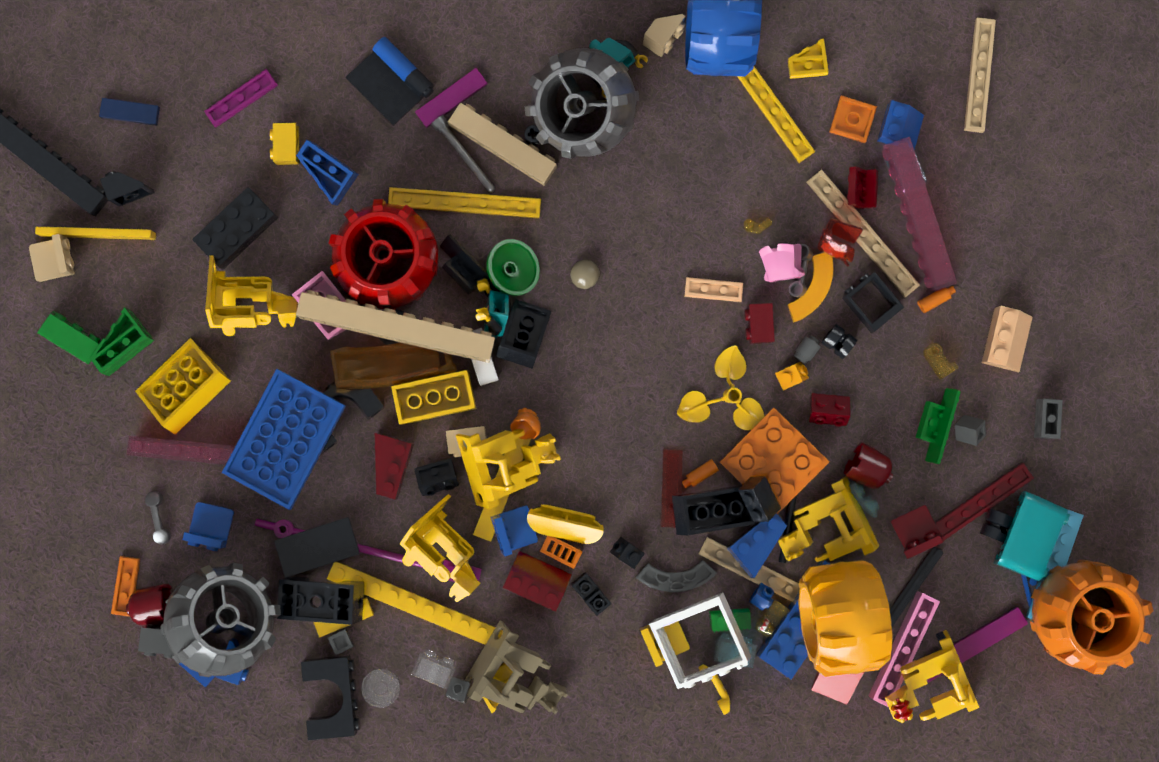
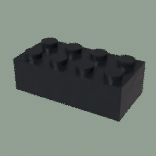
M247 187L192 240L208 257L214 255L215 264L224 270L279 217L253 190Z
M742 485L672 496L676 535L688 536L756 524L738 491Z

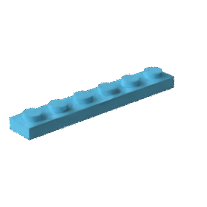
M1068 510L1067 513L1070 514L1067 524H1063L1046 567L1049 568L1047 576L1054 567L1067 565L1084 515ZM1041 578V580L1038 581L1036 589H1038V587L1044 580L1043 578ZM1033 598L1031 606L1028 609L1026 617L1030 619L1032 618Z

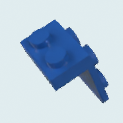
M196 503L189 532H184L182 540L188 541L190 546L199 547L200 544L206 545V549L212 551L226 548L234 511L207 503Z

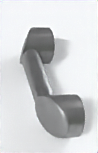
M801 244V267L805 271V275L789 286V293L797 298L803 296L807 291V287L804 285L808 261L813 257L812 249L805 244Z
M153 491L148 493L145 498L146 505L151 508L155 527L153 539L158 544H166L170 541L171 534L168 530L163 529L158 506L162 503L163 498L159 492Z

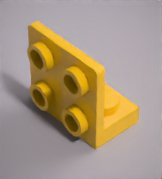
M679 621L664 626L675 655L690 649ZM646 625L640 628V631L655 666L658 667L663 664L662 661H665L650 625Z

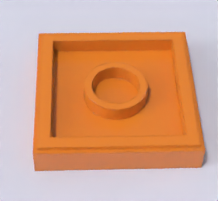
M841 95L829 132L866 143L877 106Z

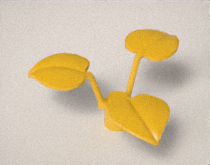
M731 346L717 357L714 367L716 375L720 378H726L730 388L723 392V397L706 401L704 394L701 392L691 391L686 393L681 399L677 410V415L688 422H702L710 415V409L707 405L724 400L727 403H736L738 408L733 412V420L740 429L752 430L765 417L762 407L756 400L745 398L742 402L740 401L742 393L730 381V379H740L746 372L744 357L737 346Z

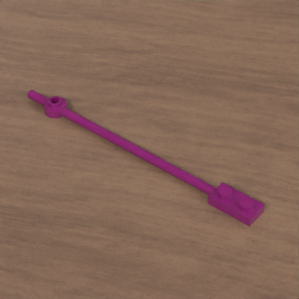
M256 519L255 522L257 527L273 530L280 539L305 531L294 528L292 522L286 519L279 520L276 523ZM281 526L286 527L285 533L280 531ZM358 544L361 553L403 563L404 555ZM444 560L443 565L451 574L456 565L450 560ZM417 561L412 564L413 566L423 568ZM470 566L476 579L479 581L482 568Z

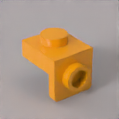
M798 362L775 373L783 390L809 379L808 370L802 362Z

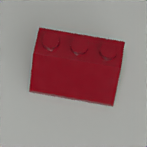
M519 551L503 588L556 612L572 574Z

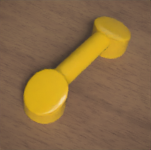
M702 664L698 668L701 671L709 667ZM716 674L712 676L713 679L711 680L722 698L717 703L723 714L726 715L730 712V698Z

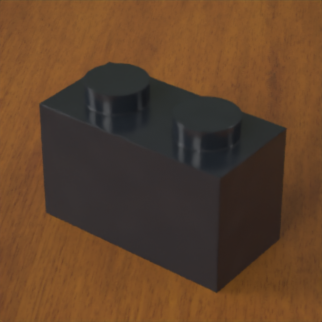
M766 476L750 477L738 490L754 522H769L781 509Z

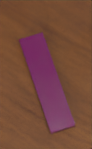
M475 68L415 111L424 126L428 128L438 117L445 116L460 103H463L485 87L487 82L478 69Z
M265 69L204 112L216 128L277 87L278 84L269 71Z

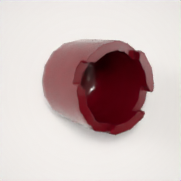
M860 442L853 450L856 453L853 460L848 459L844 467L843 473L845 476L871 489H879L885 483L889 484L893 478L890 458L868 444Z
M162 584L135 590L130 595L126 605L127 614L138 625L163 623L164 612L167 606L166 600L171 593L172 587L169 584Z

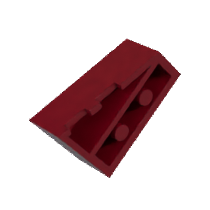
M375 433L377 495L394 500L398 499L414 444Z

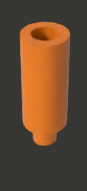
M953 286L949 288L942 287L917 301L918 306L923 313H926L951 299V295L956 293V290Z
M711 459L687 474V479L681 483L685 488L690 485L694 487L718 472L719 469Z

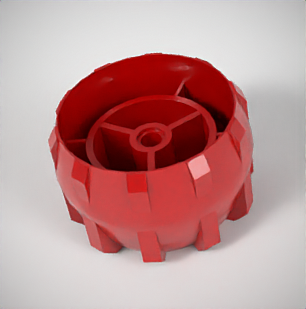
M373 199V205L366 206L356 212L352 208L344 214L347 220L342 224L337 235L331 234L328 243L332 246L333 265L330 266V269L343 290L357 302L363 305L371 304L377 306L378 309L396 310L397 307L405 306L423 297V293L431 284L434 276H437L439 268L437 242L427 222L411 207L389 204L384 199ZM380 227L399 229L409 236L413 249L395 250L389 242L377 240L371 231ZM366 234L373 241L369 254L375 262L367 280L361 276L356 265V250ZM385 251L389 252L388 257L381 260V254ZM399 258H413L409 269L402 277L390 283H376L383 268H392Z

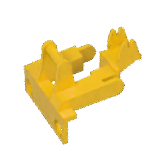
M214 255L209 257L205 311L210 328H222L226 336H233L235 334V327L256 328L257 325L269 324L271 322L270 314H278L279 322L283 327H286L287 323L290 324V327L294 326L298 302L294 297L273 291L271 278L265 276L226 277L225 271H217ZM236 298H252L253 301L267 302L269 313L255 312L254 305L236 306Z
M517 429L512 432L505 430L482 441L477 433L472 436L457 434L456 439L476 505L487 509L494 508L499 505L498 499L538 481L536 475L541 474L538 464L555 463V460H561L554 445V442H556L555 437L549 433L535 440L536 445L532 447L522 445L524 461L511 466L512 471H509L506 463L508 461L507 456L502 454L517 448L514 439L525 434L524 429ZM486 463L499 464L502 475L491 480Z
M847 476L832 484L834 494L793 511L794 516L800 515L807 510L809 513L794 520L798 528L797 530L780 537L778 540L786 560L791 561L804 553L803 549L813 543L808 529L821 523L820 519L829 515L834 518L842 536L826 542L824 547L827 552L816 557V562L827 558L832 561L860 548L864 555L877 550L879 547L878 541ZM845 511L854 530L852 532L848 531L840 513Z
M448 494L410 527L400 545L406 550L402 559L404 565L411 566L417 561L431 576L434 575L441 582H447L451 577L455 583L450 589L449 596L455 595V601L458 602L469 596L481 583L476 579L468 563L469 559L474 555L473 547L444 521L447 514L442 509L451 498V495ZM435 542L447 552L446 556L456 565L451 574L442 564L446 558L432 546Z

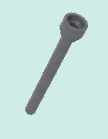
M442 115L434 120L431 124L433 128L445 135L489 192H494L495 187L449 130L446 118Z

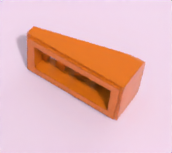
M551 536L546 537L540 552L573 569L583 552ZM552 540L555 543L551 551L549 552L547 551V548ZM557 545H562L558 554L555 555L554 552ZM566 547L568 551L563 559L561 555ZM571 552H576L572 561H567Z

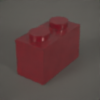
M772 303L749 304L747 309L744 310L745 321H748L749 327L745 330L746 340H749L750 344L775 342Z

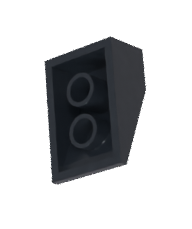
M515 299L496 357L533 369L552 311Z

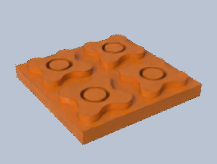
M775 408L720 461L742 485L750 477L766 476L781 507L777 514L830 462Z

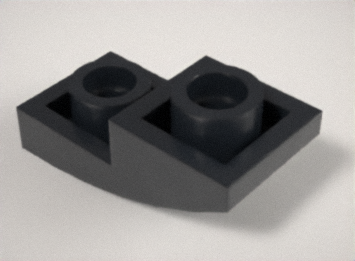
M586 572L571 583V586L596 616L611 605L608 598Z

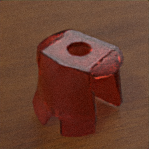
M830 219L822 232L818 249L835 259L841 260L848 267L849 264L846 259L849 262L853 261L855 249L846 243L834 240L832 235L855 243L863 229L836 219Z

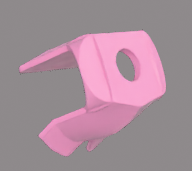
M779 243L777 248L771 249L767 245L760 249L759 253L766 270L764 280L777 282L804 276L805 271L801 267V244Z

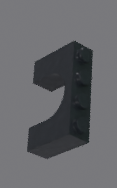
M349 370L341 376V381L337 384L333 382L325 388L327 391L324 394L333 399L347 398L353 401L367 420L384 409L383 404L357 370L353 372ZM332 434L321 455L337 444V440Z
M350 655L303 660L301 662L303 682L330 680L339 686L343 694V705L338 713L331 716L313 717L306 721L308 741L355 736L357 730H360L359 718H356L355 711L358 710V700L354 699L353 692L356 691V680L352 679V671L355 670L354 660L350 659Z

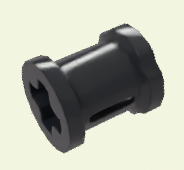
M531 125L525 130V140L529 145L536 146L540 142L537 139H532L531 132H534L537 136L540 131L537 126Z

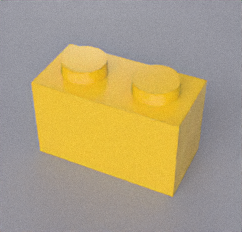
M273 123V129H270V140L273 141V148H270V158L273 159L276 165L299 164V159L296 156L299 152V126L296 123Z

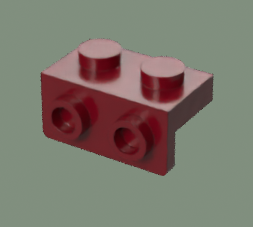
M850 167L848 175V205L859 209L875 208L877 206L878 170Z
M811 394L810 423L847 426L850 418V397Z

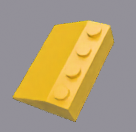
M190 338L135 392L159 423L176 435L231 380Z

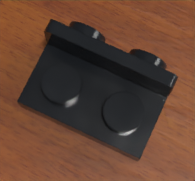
M451 458L414 468L418 488L422 496H432L436 492L452 490L459 486Z

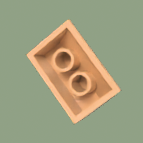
M1005 306L996 307L982 363L1020 372L1033 317L1020 310Z

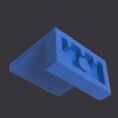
M526 505L491 516L498 544L504 556L511 555L512 550L538 542L536 532L527 522L529 508Z

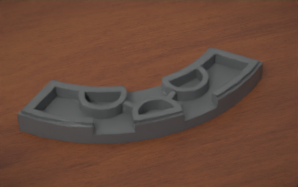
M703 560L693 568L682 572L661 571L648 563L636 578L656 590L684 592L705 584L717 572Z

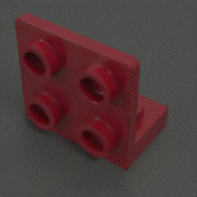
M922 505L891 520V524L905 548L904 554L907 559L943 543L944 538L926 505Z

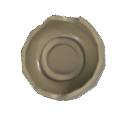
M587 259L575 263L570 273L572 283L582 289L593 287L600 277L598 265L592 260Z

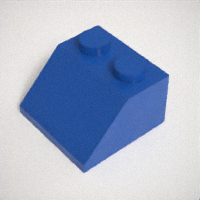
M891 100L887 105L877 141L914 152L924 115L910 105Z

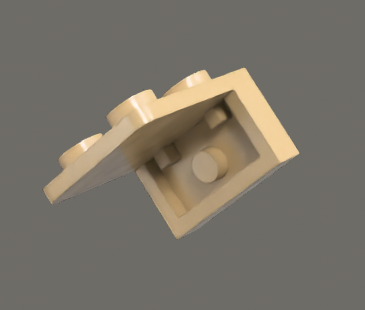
M56 234L52 235V240L29 246L36 281L42 282L74 275V262L70 254V243L67 237Z

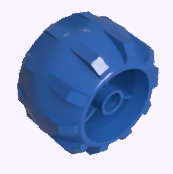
M688 0L685 38L686 69L697 75L745 77L749 74L757 60L761 31L762 0Z

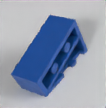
M306 140L296 155L332 205L338 206L359 175L310 140Z
M776 513L769 522H758L727 548L751 579L756 577L787 525Z

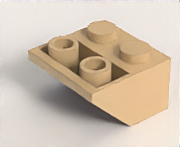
M679 14L655 19L644 34L643 45L660 57L664 53L668 54L673 47L675 38L679 39L684 31L685 16Z

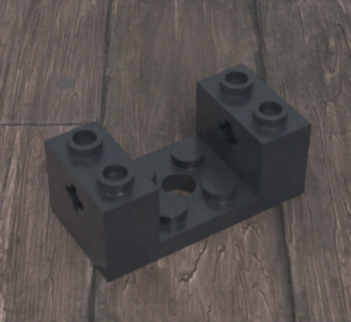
M306 577L280 579L278 605H280L281 615L277 619L348 625L362 621L364 582L348 580L339 583L309 581V578ZM315 596L321 600L319 607L313 605L312 601Z

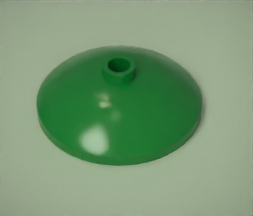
M515 239L503 240L490 250L487 257L489 278L501 292L511 296H520L531 291L537 284L540 275L539 262L533 250L524 242Z

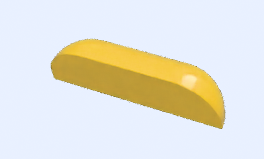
M541 505L540 508L536 509L531 508L527 515V522L535 532L582 544L598 541L604 531L603 525H600L595 520V517L590 514L551 505Z

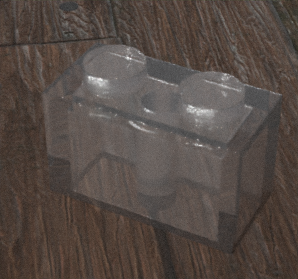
M431 650L421 651L411 675L448 689L451 678L457 668V665L454 664L455 661L447 657L443 659L436 657L437 653Z

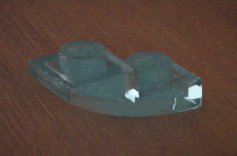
M856 481L850 482L849 487L860 506L873 518L877 517V511L880 510L877 500H873L871 495L863 497V495H866L863 485L858 484Z

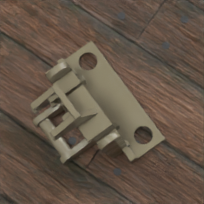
M500 620L464 680L470 683L471 679H474L467 695L470 699L478 702L485 697L520 713H524L525 707L531 710L537 701L548 712L552 711L556 714L558 712L556 706L562 696L566 698L568 695L566 687L551 681L549 685L544 684L538 676H535L529 688L516 683L518 678L524 674L522 669L534 674L538 666L549 670L551 664L544 660L539 653L516 644L515 642L519 637L518 634L511 632L506 624ZM503 629L502 636L498 638L500 630ZM502 662L513 672L507 683L493 679Z

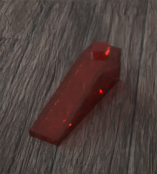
M663 449L660 527L676 528L672 496L682 494L683 450Z

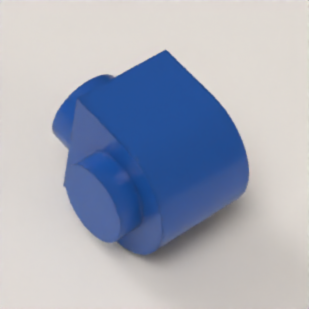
M760 583L750 597L749 603L760 610L768 609L773 602L771 597L774 595V590Z

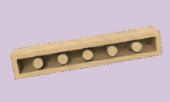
M462 103L458 105L448 121L450 127L543 186L546 185L557 168L556 160L547 154L545 156L540 154V150L532 144L526 145L523 143L524 140L518 135H510L504 126L500 124L496 126L485 114H477L475 112L476 109L467 103L466 105Z

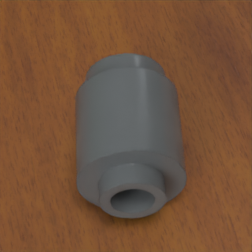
M805 336L796 348V353L793 356L806 365L808 361L811 362L821 348L818 345L820 341L813 336L809 338Z

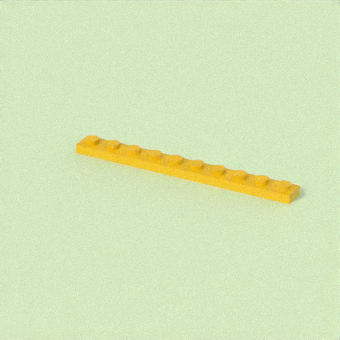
M338 561L333 563L327 577L328 580L335 583L345 580L364 582V595L486 645L496 628ZM500 630L498 638L502 636L503 630Z

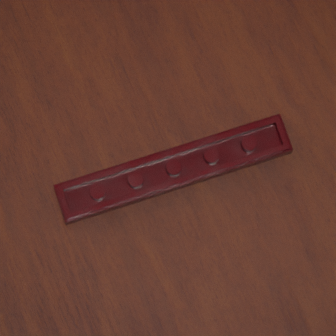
M1023 462L936 521L935 523L944 538L943 541L988 511L989 508L994 507L1033 480L1034 477Z

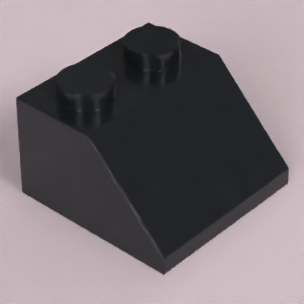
M109 172L100 179L108 201L119 207L155 193L152 188L143 182L120 172Z

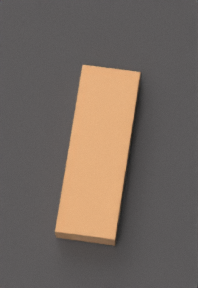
M686 277L684 297L742 302L743 283Z

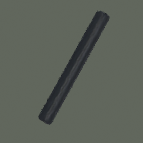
M933 547L891 607L892 627L942 557L943 551L941 549Z

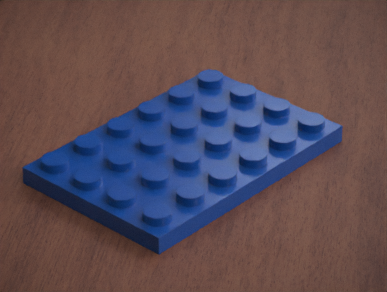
M276 369L222 473L291 510L346 405Z

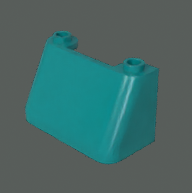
M1023 491L1018 499L1021 506L1016 507L1017 511L1004 544L1001 545L1000 549L1003 551L996 555L993 563L1040 581L1041 578L1045 579L1049 570V568H1046L1061 528L1063 524H1067L1070 514L1067 513L1068 509Z

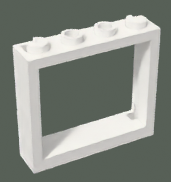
M723 592L654 619L649 624L677 689L682 687L685 689L691 688L696 685L695 682L700 680L702 683L713 679L712 676L719 674V676L726 675L730 672V669L735 667L742 669V667L748 665L752 658ZM719 605L740 656L685 676L664 630V626Z

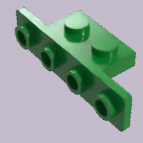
M946 388L941 405L930 401L925 403L915 438L930 443L925 458L926 462L940 464L959 401L960 390Z

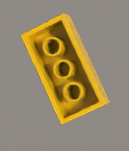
M468 370L391 386L400 425L477 409Z

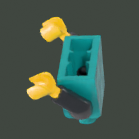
M606 38L600 43L595 39L589 45L590 49L603 50V53L611 56L619 63L623 62L627 68L634 62L638 68H643L639 59H643L646 63L648 61L645 55H639V51L626 40ZM593 78L598 88H600L601 85ZM601 87V89H602V92H601L602 97L606 99V96L604 95V90H603V88Z
M487 279L477 281L479 292L486 290L485 295L488 297L486 308L476 309L478 313L476 314L477 321L484 320V331L492 333V337L496 339L497 336H503L509 316V295L494 291L493 288L490 289Z

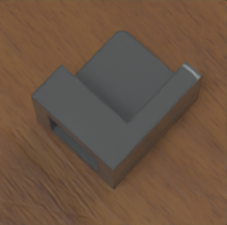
M963 415L955 424L956 440L977 446L986 436L985 420Z

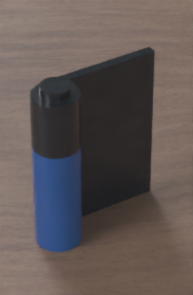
M386 37L381 38L374 45L373 52L346 76V79L393 126L424 97L428 98L434 91L432 89L434 85Z

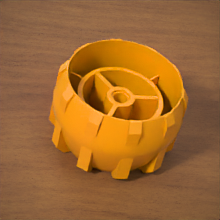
M864 560L810 566L799 581L798 603L802 635L809 660L814 663V669L825 677L879 670L891 658L893 639L889 603L880 574L872 564Z

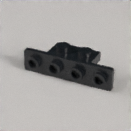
M449 234L440 245V248L451 258L442 266L448 275L468 295L478 288L477 281L482 279L488 280L490 289L493 288L494 291L500 292L491 282L488 272Z

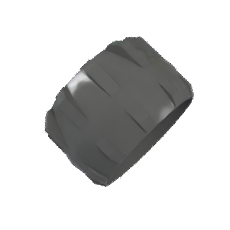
M231 563L227 567H211L208 565L182 580L166 600L167 606L164 612V622L161 624V635H165L167 644L173 653L172 658L178 664L182 663L191 670L198 672L199 676L204 677L227 676L238 673L253 665L265 650L273 646L277 639L272 634L274 618L280 616L281 611L280 605L271 604L270 598L265 591V588L270 583L264 577L258 580L254 579L248 573L243 572V564ZM212 591L214 611L209 613L206 618L207 628L198 633L194 623L195 606L204 593ZM225 592L236 596L243 603L247 610L249 625L239 621L240 613L234 605L226 604ZM219 616L223 618L224 623L221 622ZM228 629L245 636L236 648L227 650L214 648L201 638L209 631L214 634H220Z

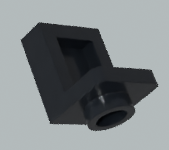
M622 537L614 543L610 551L611 554L633 569L636 568L645 554Z

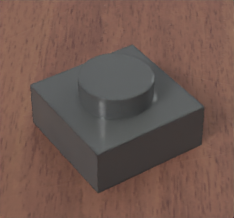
M347 629L328 637L335 655L354 647Z

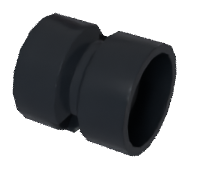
M836 323L824 337L821 344L828 349H834V354L844 359L858 340L850 333L845 334V330Z
M989 508L986 516L987 523H983L980 534L1004 543L1007 536L1006 528H1010L1013 517Z

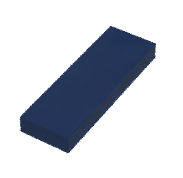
M102 98L99 117L157 126L160 107L157 105Z

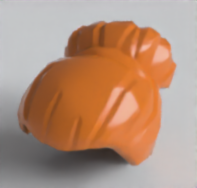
M522 408L518 410V414L512 421L510 429L511 431L524 429L525 434L519 437L520 439H535L540 434L541 424L539 417H537L533 410Z

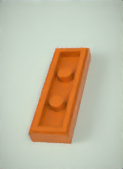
M120 556L111 614L130 617L126 612V605L130 595L136 590L140 558Z

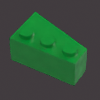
M125 307L121 311L122 314L116 323H113L111 326L112 329L106 338L102 339L90 357V360L100 373L107 376L113 374L155 341L135 314Z
M52 311L37 333L89 365L91 362L90 357L100 344L99 341L101 339L92 333L88 335L83 331V327L76 323H70L64 315Z

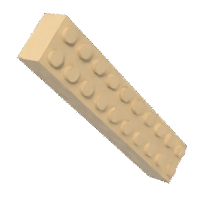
M307 290V293L301 292L296 316L303 320L490 363L495 337H492V333L480 331V334L474 333L472 328L461 326V329L454 328V324L442 322V325L436 324L433 319L423 317V320L416 319L415 315L404 313L402 316L398 315L395 310L385 308L384 311L378 310L377 306L365 304V307L359 306L358 302L346 299L345 302H342L336 296L327 295L325 298L321 297L318 292Z

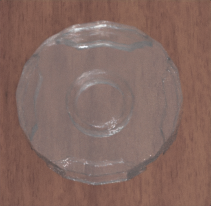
M385 668L375 669L369 672L363 679L361 686L362 695L371 706L377 708L387 707L393 704L399 696V679L391 670Z

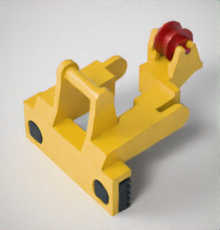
M947 630L936 633L942 650L910 662L900 668L906 685L885 697L893 719L901 723L911 720L913 717L912 708L919 706L913 690L928 684L927 679L941 673L948 679H951L954 689L930 698L933 708L920 713L919 717L921 720L925 721L933 717H937L938 720L963 708H967L968 712L979 708Z

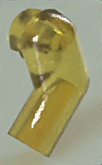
M768 217L759 223L751 219L744 221V229L753 234H760L772 225Z

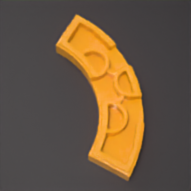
M831 251L812 257L813 277L809 288L798 300L788 304L793 323L811 314L825 299L833 278Z

